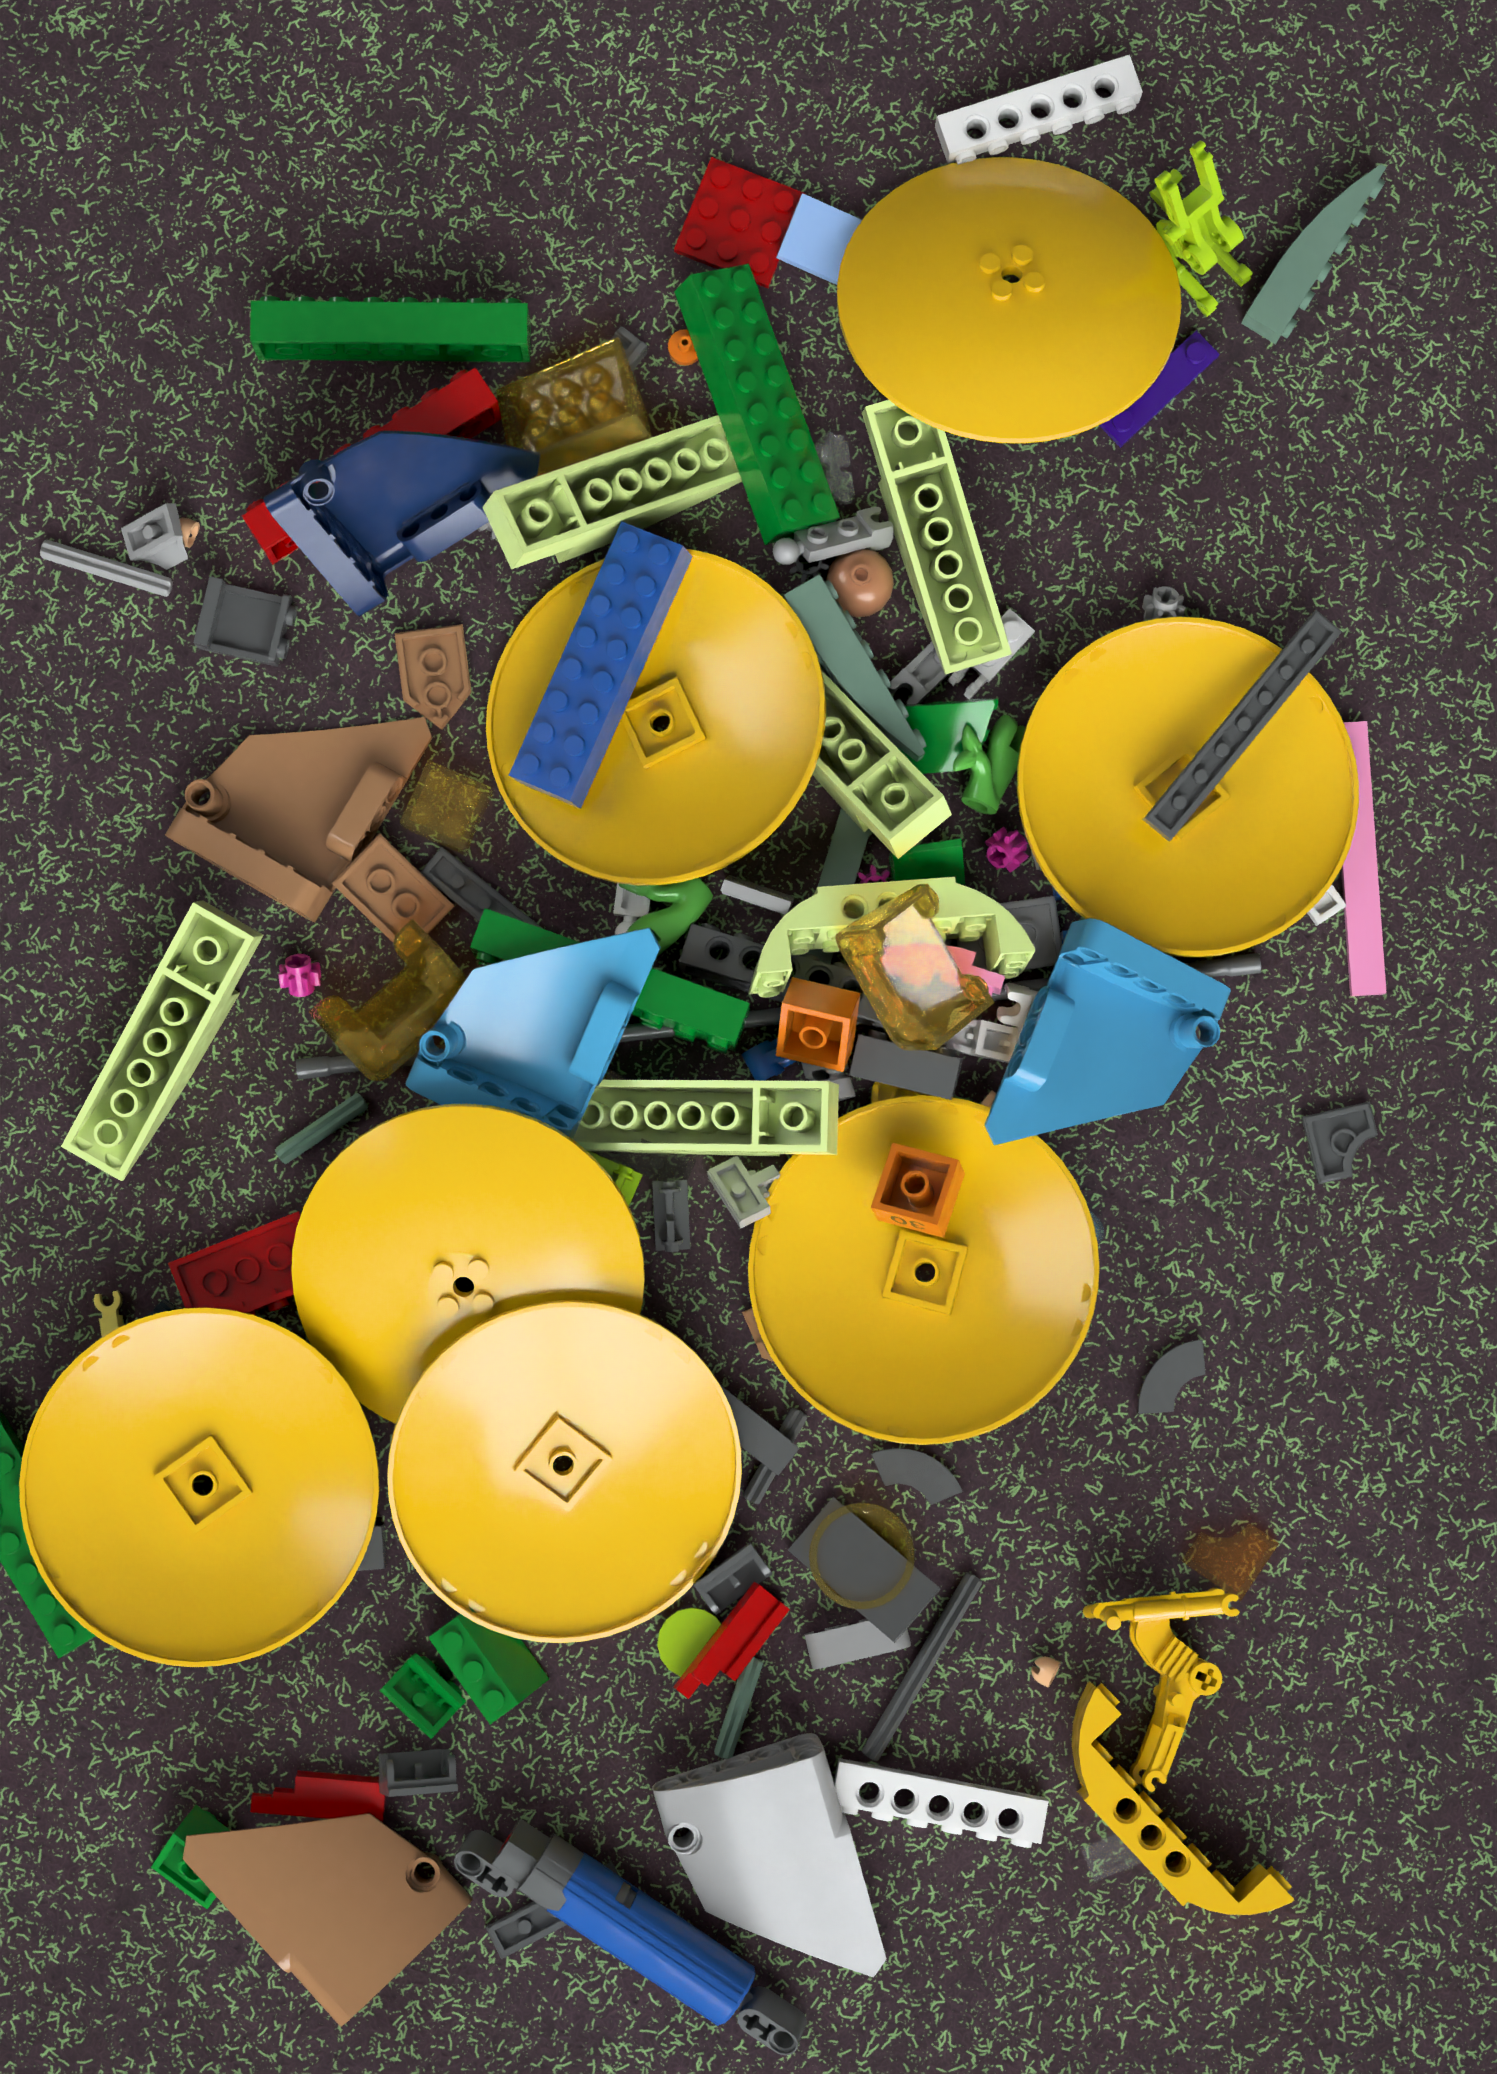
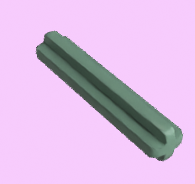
M359 1093L354 1094L276 1147V1155L284 1164L289 1163L367 1110L368 1105Z
M753 1657L738 1677L714 1750L715 1755L724 1759L733 1757L763 1665L762 1660Z

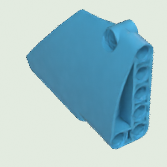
M1092 918L1072 922L1047 985L1039 990L1033 1000L984 1124L993 1145L1164 1105L1202 1048L1210 1047L1217 1043L1220 1037V1027L1217 1022L1222 1016L1231 989L1108 923ZM1197 1026L1201 1033L1200 1039L1197 1038L1195 1032Z
M651 928L584 941L474 968L434 1027L421 1037L420 1049L406 1080V1086L410 1090L440 1105L468 1103L514 1110L534 1117L573 1139L595 1087L601 1083L661 948ZM434 1035L443 1038L446 1045L444 1050L439 1049L435 1045Z

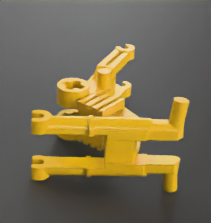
M1219 1588L1179 1594L1172 1591L1168 1595L1124 1598L1121 1601L1087 1605L1083 1609V1614L1086 1618H1099L1106 1622L1111 1630L1119 1629L1121 1621L1130 1620L1129 1637L1133 1646L1144 1662L1160 1674L1159 1685H1156L1153 1690L1156 1696L1154 1714L1137 1759L1131 1765L1129 1771L1130 1776L1136 1783H1142L1151 1792L1155 1791V1786L1152 1784L1154 1777L1163 1784L1167 1781L1166 1778L1183 1736L1194 1700L1200 1695L1214 1694L1222 1684V1674L1219 1668L1199 1658V1654L1178 1640L1171 1631L1169 1619L1182 1618L1183 1620H1189V1617L1219 1614L1231 1617L1237 1616L1240 1611L1236 1608L1228 1607L1229 1602H1236L1239 1599L1235 1594L1225 1593L1224 1590ZM1198 1671L1202 1672L1200 1679L1195 1678ZM1144 1769V1774L1141 1778L1139 1772Z

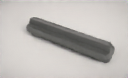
M796 1408L790 1409L779 1432L794 1443L807 1420V1415ZM760 1463L744 1491L743 1497L758 1505L776 1474Z

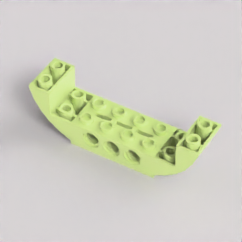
M955 877L822 886L816 888L812 897L800 902L784 915L771 931L754 970L749 994H759V997L769 998L784 992L792 972L791 955H802L813 949H823V952L832 953L841 951L843 947L857 946L859 950H869L876 948L878 944H891L892 946L918 941L941 944L946 939L957 938L961 942H972L983 937L987 970L1003 975L1005 979H1011L1019 976L1024 971L1035 953V947L1024 928L1009 911L985 894L956 883Z

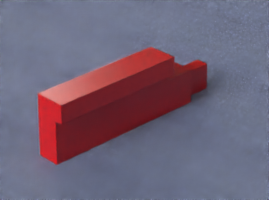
M754 1582L673 1687L689 1699L701 1683L708 1687L719 1671L736 1681L790 1609L760 1584Z
M298 1770L295 1777V1789L275 1787L273 1794L252 1793L250 1812L325 1819L371 1813L383 1822L386 1796L379 1793V1777Z

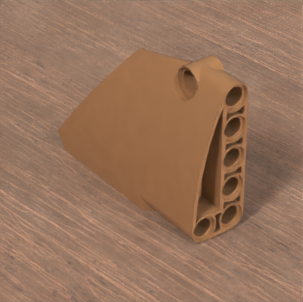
M420 717L327 730L249 735L206 780L198 779L187 786L185 790L186 802L180 808L165 836L290 910L316 923L336 889L331 882L372 841L433 737L426 718ZM210 792L209 801L199 805L200 797L204 793Z
M371 1813L186 1836L183 1860L277 1965L287 1973L292 1972L340 2027L347 2023L399 1974L473 1900L442 1865L437 1855L423 1852ZM421 1862L430 1863L435 1869V1876L430 1879L420 1877L417 1873V1865Z

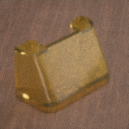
M918 884L847 925L835 937L838 948L887 1034L903 1050H937L994 1003L984 979L972 974L961 973L931 918L939 912V897L930 888L929 884Z

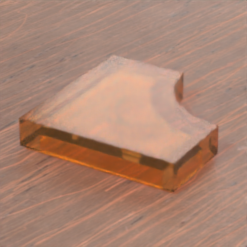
M1248 1523L1239 1533L1227 1538L1211 1537L1200 1532L1181 1561L1226 1593L1237 1595L1239 1597L1238 1601L1241 1602L1279 1543Z

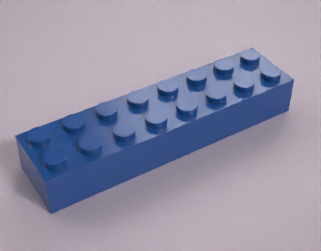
M621 521L511 768L510 777L520 784L581 809L693 556L683 545Z

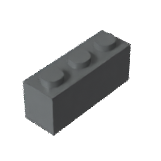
M870 1029L867 1036L858 1035L849 1073L850 1076L949 1100L954 1098L963 1059L955 1057L957 1050L936 1046L935 1052L921 1049L923 1042L902 1038V1042L899 1044L888 1041L889 1034Z

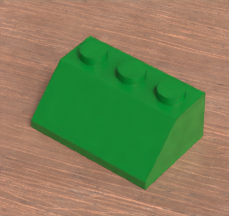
M458 1614L428 1637L490 1725L549 1680V1677L522 1639L492 1631L471 1621L462 1614Z

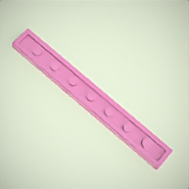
M1367 721L1343 722L1351 740L1359 780V807L1356 828L1351 847L1341 868L1343 901L1346 904L1344 916L1350 996L1386 994L1368 726Z

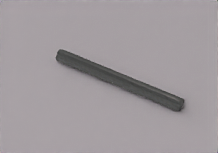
M967 1572L964 1574L865 1743L862 1752L868 1758L878 1761L982 1585V1580L972 1573Z

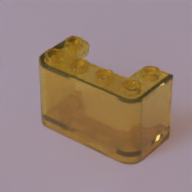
M413 919L396 934L393 942L396 953L407 966L359 1009L354 1011L343 998L333 995L324 998L309 1011L310 1015L332 1041L372 1081H381L388 1078L420 1049L421 1037L434 1027L467 979L442 948Z

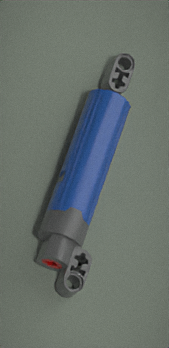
M522 1819L516 1823L503 1843L483 1830L471 1831L466 1836L455 1856V1867L462 1875L492 1895L507 1897L516 1888L519 1892L545 1908L547 1912L715 2025L719 2026L726 2023L737 2010L740 2012L737 2017L738 2024L744 2032L780 2055H790L797 2050L807 2025L804 2013L765 1987L758 1986L750 1989L755 1978V1968L753 1965L585 1852L580 1851L555 1833L550 1837L546 1836Z

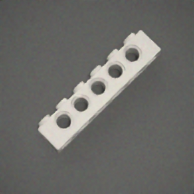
M1126 55L938 115L935 129L947 163L957 162L959 165L964 162L974 161L976 155L989 151L990 155L1004 152L1008 149V145L1019 141H1021L1022 145L1033 143L1040 139L1041 134L1053 131L1055 135L1062 134L1073 127L1072 124L1085 121V124L1096 123L1104 118V114L1117 111V114L1130 112L1136 108V104L1139 103L1143 91L1131 57ZM1105 88L1110 91L1111 96L1107 98L1100 97L1095 90ZM1073 98L1078 101L1080 106L1070 108L1064 104L1063 100ZM1041 108L1046 111L1048 116L1037 118L1031 113V110ZM1009 118L1014 121L1016 126L1004 128L1000 125L999 121ZM976 128L982 131L984 136L975 139L970 137L967 131Z
M838 1758L834 1778L841 1810L847 1814L857 1815L859 1809L872 1812V1818L883 1821H892L893 1816L907 1818L906 1824L927 1828L928 1823L942 1825L941 1831L959 1835L965 1829L975 1831L977 1838L989 1841H997V1836L1011 1838L1010 1843L1020 1847L1031 1848L1032 1842L1039 1844L1042 1842L1049 1802L1046 1797ZM866 1782H873L879 1787L877 1796L871 1800L863 1799L859 1795L860 1787ZM900 1789H909L913 1792V1800L907 1806H899L894 1802V1796ZM937 1795H942L948 1799L947 1808L940 1813L932 1812L929 1809L930 1800ZM970 1802H978L982 1805V1814L976 1819H968L964 1816V1808ZM1004 1809H1014L1017 1812L1016 1821L1010 1826L1001 1825L998 1820L999 1814Z

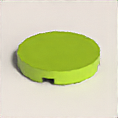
M693 1607L678 1610L669 1616L659 1631L657 1643L660 1659L668 1670L681 1677L720 1627L721 1622L710 1612Z

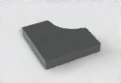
M1370 1101L1301 1117L1317 1184L1352 1177V1162L1357 1149L1366 1140L1378 1135Z

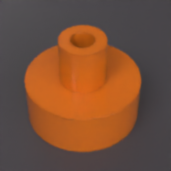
M683 329L675 332L668 342V352L671 359L675 363L684 366L695 363L698 357L688 330Z

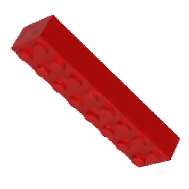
M475 367L470 371H467V369L459 371L451 377L450 384L442 389L434 388L429 390L421 397V402L412 408H409V406L401 408L393 414V420L384 426L375 425L363 434V439L379 431L423 432L471 439L501 420L502 417L497 399ZM351 443L341 446L333 455L351 446ZM259 499L246 508L247 513L242 515V518L272 565L299 548L270 514L264 499Z

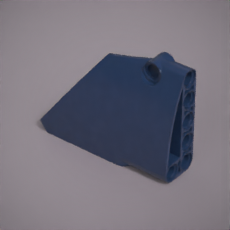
M379 431L324 461L315 459L305 462L300 467L298 476L266 495L264 502L277 523L355 614L360 617L384 602L386 597L389 596L385 582V576L412 558L417 562H425L488 523V518L482 507L496 490L529 480L538 475L540 453L450 435L409 431Z

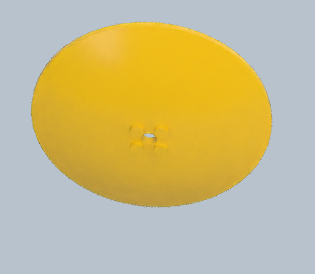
M1017 157L979 158L959 165L957 162L932 169L910 179L881 199L863 218L845 249L837 282V309L845 342L855 362L879 392L896 406L914 418L954 435L996 443H1034L1065 438L1090 430L1126 410L1149 389L1165 367L1175 344L1181 315V290L1176 267L1162 237L1141 211L1120 193L1101 181L1062 165ZM1015 275L1020 281L1010 283L1004 280L1003 277Z
M687 549L693 556L581 809L520 784L510 777L509 773L604 559L586 566L567 577L534 605L514 631L497 664L487 704L486 737L491 768L498 789L510 812L538 845L561 862L592 877L614 883L637 886L666 885L703 877L725 868L763 843L782 824L805 791L816 767L825 729L826 696L819 658L811 638L799 617L786 600L768 583L735 562L714 554ZM662 715L668 716L670 718L668 728L661 732L655 731L653 729L654 720Z
M1193 617L1157 618L1117 629L1095 640L1069 660L1047 685L1034 706L1020 745L1017 765L1019 812L1026 838L1044 875L1057 893L1083 918H1092L1108 923L1170 956H1219L1245 950L1282 933L1309 912L1330 888L1344 864L1354 836L1359 807V780L1354 751L1343 720L1331 698L1310 673L1300 682L1171 841H1167L1142 820L1275 659L1282 648L1251 631L1221 621Z
M917 1095L878 1101L855 1109L838 1118L837 1155L793 1154L780 1170V1177L772 1182L768 1190L770 1196L765 1198L770 1205L771 1214L755 1221L750 1243L748 1277L753 1314L761 1338L782 1375L802 1397L832 1420L856 1432L876 1439L918 1445L950 1443L990 1432L1011 1422L1041 1400L1063 1377L1086 1338L1094 1315L1100 1271L1098 1243L1086 1200L1076 1180L1063 1161L1037 1135L993 1145L984 1126L991 1109L990 1107L958 1098L949 1100L932 1095ZM892 1143L960 1161L965 1175L944 1238L879 1221L872 1211L871 1205ZM922 1264H930L935 1268V1276L929 1282H921L916 1278V1270Z
M465 1103L420 1108L393 1117L360 1135L339 1153L314 1185L303 1207L296 1228L292 1250L293 1293L298 1315L309 1342L334 1365L362 1405L395 1424L412 1387L428 1365L459 1336L485 1320L524 1305L545 1301H595L616 1305L639 1314L643 1303L645 1272L639 1232L632 1212L611 1176L589 1152L558 1129L534 1117L491 1105ZM459 1277H467L472 1280L474 1289L470 1292H461L456 1288L455 1280Z
M583 1300L545 1301L524 1305L500 1313L471 1328L442 1350L424 1370L402 1406L392 1435L387 1469L389 1503L399 1540L414 1568L436 1595L463 1616L492 1631L518 1639L550 1643L588 1641L628 1630L651 1619L684 1595L714 1560L728 1534L738 1503L742 1475L741 1447L731 1407L719 1382L698 1354L676 1334L658 1322L637 1312L616 1305ZM562 1455L569 1456L573 1460L571 1467L566 1471L556 1470L553 1467V1462L557 1457Z
M183 1308L143 1317L115 1329L82 1352L61 1373L40 1405L27 1436L19 1480L20 1510L29 1550L39 1573L60 1604L84 1628L102 1641L144 1660L184 1667L220 1666L248 1660L286 1644L317 1622L339 1599L357 1572L372 1537L378 1509L379 1467L370 1426L357 1397L334 1365L314 1346L288 1329L252 1314L217 1308ZM198 1475H207L212 1479L213 1489L209 1494L200 1495L194 1490L193 1482Z

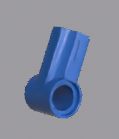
M778 1038L771 1042L769 1040L764 1041L741 1054L755 1081H765L774 1075L777 1076L785 1071L784 1068L797 1062L776 1056Z

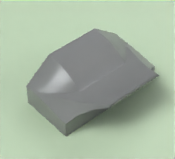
M165 503L121 528L130 561H147L167 570L188 559L183 543L176 503Z

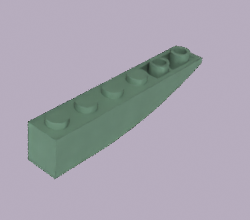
M1378 165L1349 186L1328 204L1300 233L1278 262L1241 324L1275 345L1281 336L1286 339L1289 337L1298 322L1293 318L1298 308L1306 310L1316 294L1310 290L1316 280L1323 283L1333 267L1328 262L1334 252L1339 255L1351 238L1346 234L1351 224L1358 227L1368 211L1363 206L1369 196L1375 199L1386 181L1381 179L1386 169L1384 165Z
M819 574L784 594L783 598L799 617L810 636L820 665L830 679L894 745L916 762L923 759L925 755L923 748L927 746L924 738L917 728L914 730L910 728L906 721L909 714L900 699L894 701L888 691L891 687L888 677L882 669L878 671L875 669L870 660L874 655L864 639L859 641L853 631L856 628V624L847 610L842 612L835 601L839 596L833 584L829 580L824 582Z

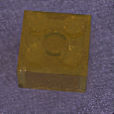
M428 760L400 820V824L403 829L466 856L494 794L493 790L483 783Z

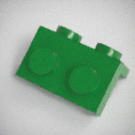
M414 1653L380 1689V1692L432 1739L463 1706L466 1700L462 1697V1691L455 1683L449 1680L445 1681L436 1672L437 1668L432 1661L425 1656L420 1657Z

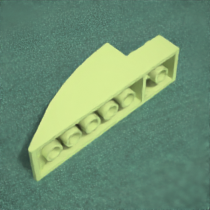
M890 400L866 406L862 411V415L881 475L878 485L890 522L893 523L894 535L912 589L944 674H950L1012 655L945 431L914 418Z
M719 415L496 490L482 508L511 569L554 554L558 562L562 563L612 543L621 521L644 529L742 482Z
M822 671L826 696V720L822 747L812 775L863 832L870 829L899 859L951 816V811L944 795ZM862 738H863L868 744L864 745V743L862 742Z
M205 901L192 903L61 1147L118 1180L123 1181L188 1083L238 998L240 992L236 991L235 987L259 945L263 934Z
M602 1080L595 1087L573 1140L586 1151L733 1156H780V1154L837 1155L839 1084L830 1081Z

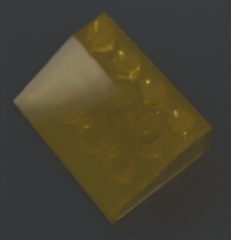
M619 337L496 390L507 446L540 453L538 475L533 478L652 438L647 412Z

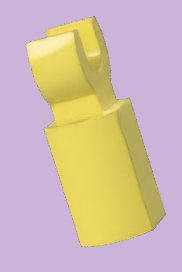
M113 1291L114 1302L110 1306L103 1304L102 1294H95L94 1305L102 1313V1318H99L102 1337L124 1326L123 1315H119L118 1311L123 1301L120 1291Z

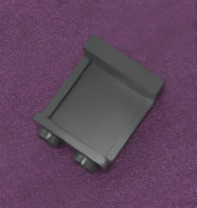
M209 576L193 643L200 650L278 667L280 658L286 659L290 640L285 638L288 625L294 626L298 607L293 605L294 601L291 595L283 594L282 597L228 585L223 579Z

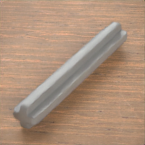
M44 540L40 549V556L43 559L164 597L169 596L172 590L173 581L169 577L51 540Z

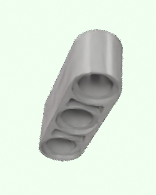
M867 1619L859 1620V1623L848 1625L846 1623L825 1628V1631L814 1633L812 1631L804 1634L812 1669L826 1668L911 1646L908 1629L894 1643Z

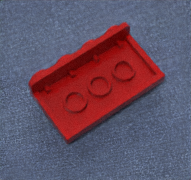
M298 1211L169 1262L168 1265L185 1308L228 1309L255 1315L256 1311L268 1307L269 1312H273L288 1306L287 1299L294 1297L292 1250L301 1212Z

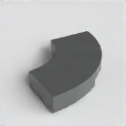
M1194 1340L1180 1344L1167 1351L1154 1363L1142 1382L1138 1395L1137 1414L1174 1412L1175 1398L1181 1387L1192 1378L1205 1375L1203 1340Z
M905 1448L884 1449L871 1453L884 1486L894 1484L912 1486L924 1495L930 1505L963 1492L953 1474L942 1463L925 1453Z

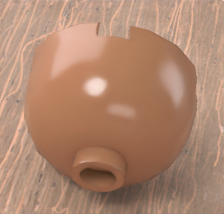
M867 548L838 555L829 566L826 581L829 580L833 584L839 596L835 601L853 617L871 616L882 610L890 599L894 587L893 572L886 559L875 550Z

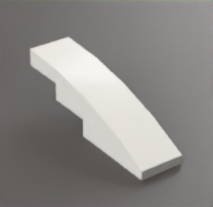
M956 1016L946 1048L957 1050L958 1053L1009 1063L1022 1028Z

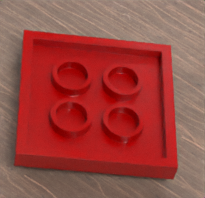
M711 157L675 245L674 252L716 269L749 264L756 284L769 289L780 262L776 258L800 196L802 193L805 195L806 193Z

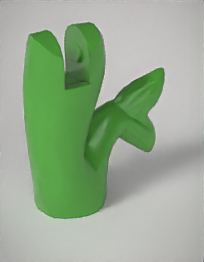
M1003 715L997 719L990 734L987 754L982 750V744L969 725H966L962 733L963 751L957 755L953 763V771L955 772L971 768L970 778L961 800L971 809L983 814L991 815L997 813L1003 794L1017 770L1020 745L1025 727L1018 726L1017 721L1009 715Z
M700 878L666 885L637 886L619 883V887L636 895L645 896L656 902L672 904L667 908L640 917L626 931L630 932L650 927L661 947L657 957L690 929L691 924L698 920L713 898L712 892Z

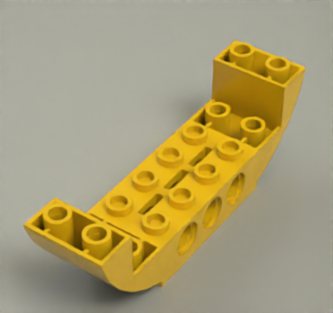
M1089 1681L1078 1702L1072 1730L1074 1765L1081 1784V1788L1077 1792L1182 1906L1189 1902L1213 1912L1228 1915H1253L1273 1911L1292 1903L1294 1898L1288 1893L1292 1886L1272 1866L1266 1870L1261 1864H1258L1235 1887L1217 1869L1210 1873L1207 1868L1212 1863L1193 1843L1186 1847L1182 1842L1187 1836L1169 1817L1163 1821L1158 1817L1162 1812L1160 1807L1144 1791L1138 1795L1133 1790L1138 1784L1120 1765L1114 1769L1109 1764L1113 1757L1096 1738L1121 1715L1115 1708L1120 1702L1102 1683L1096 1687ZM1129 1798L1128 1807L1123 1811H1116L1117 1803L1121 1799ZM1145 1826H1154L1153 1832L1149 1836L1141 1837V1831ZM1178 1851L1175 1861L1165 1863L1169 1853Z

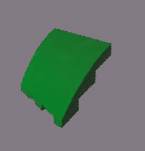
M998 698L932 702L928 704H904L909 714V717L906 718L907 723L912 730L916 728L919 730L927 746L923 748L925 751L923 759L917 762L900 748L898 749L922 774L953 771L954 760L963 751L962 733L965 726L969 725L983 745L989 733L987 726L992 711L997 709Z

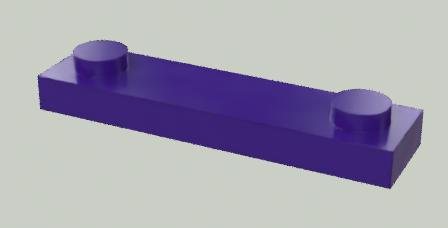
M1196 330L1170 354L1165 367L1155 382L1137 401L1120 414L1099 426L1121 448L1210 366L1220 354Z

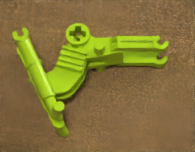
M1199 140L1190 148V153L1193 157L1201 185L1182 200L1177 184L1183 176L1173 168L1170 173L1163 171L1155 178L1157 187L1150 191L1149 194L1170 219H1161L1157 222L1156 228L1171 254L1177 270L1179 284L1196 301L1201 313L1208 317L1217 309L1218 302L1185 269L1186 267L1177 260L1178 257L1187 261L1190 267L1200 275H1204L1218 263L1240 287L1251 279L1250 276L1253 273L1245 264H1239L1229 253L1244 240V236L1239 226L1226 215L1220 217L1218 205L1224 201V196L1212 160L1213 155L1204 150L1206 144Z

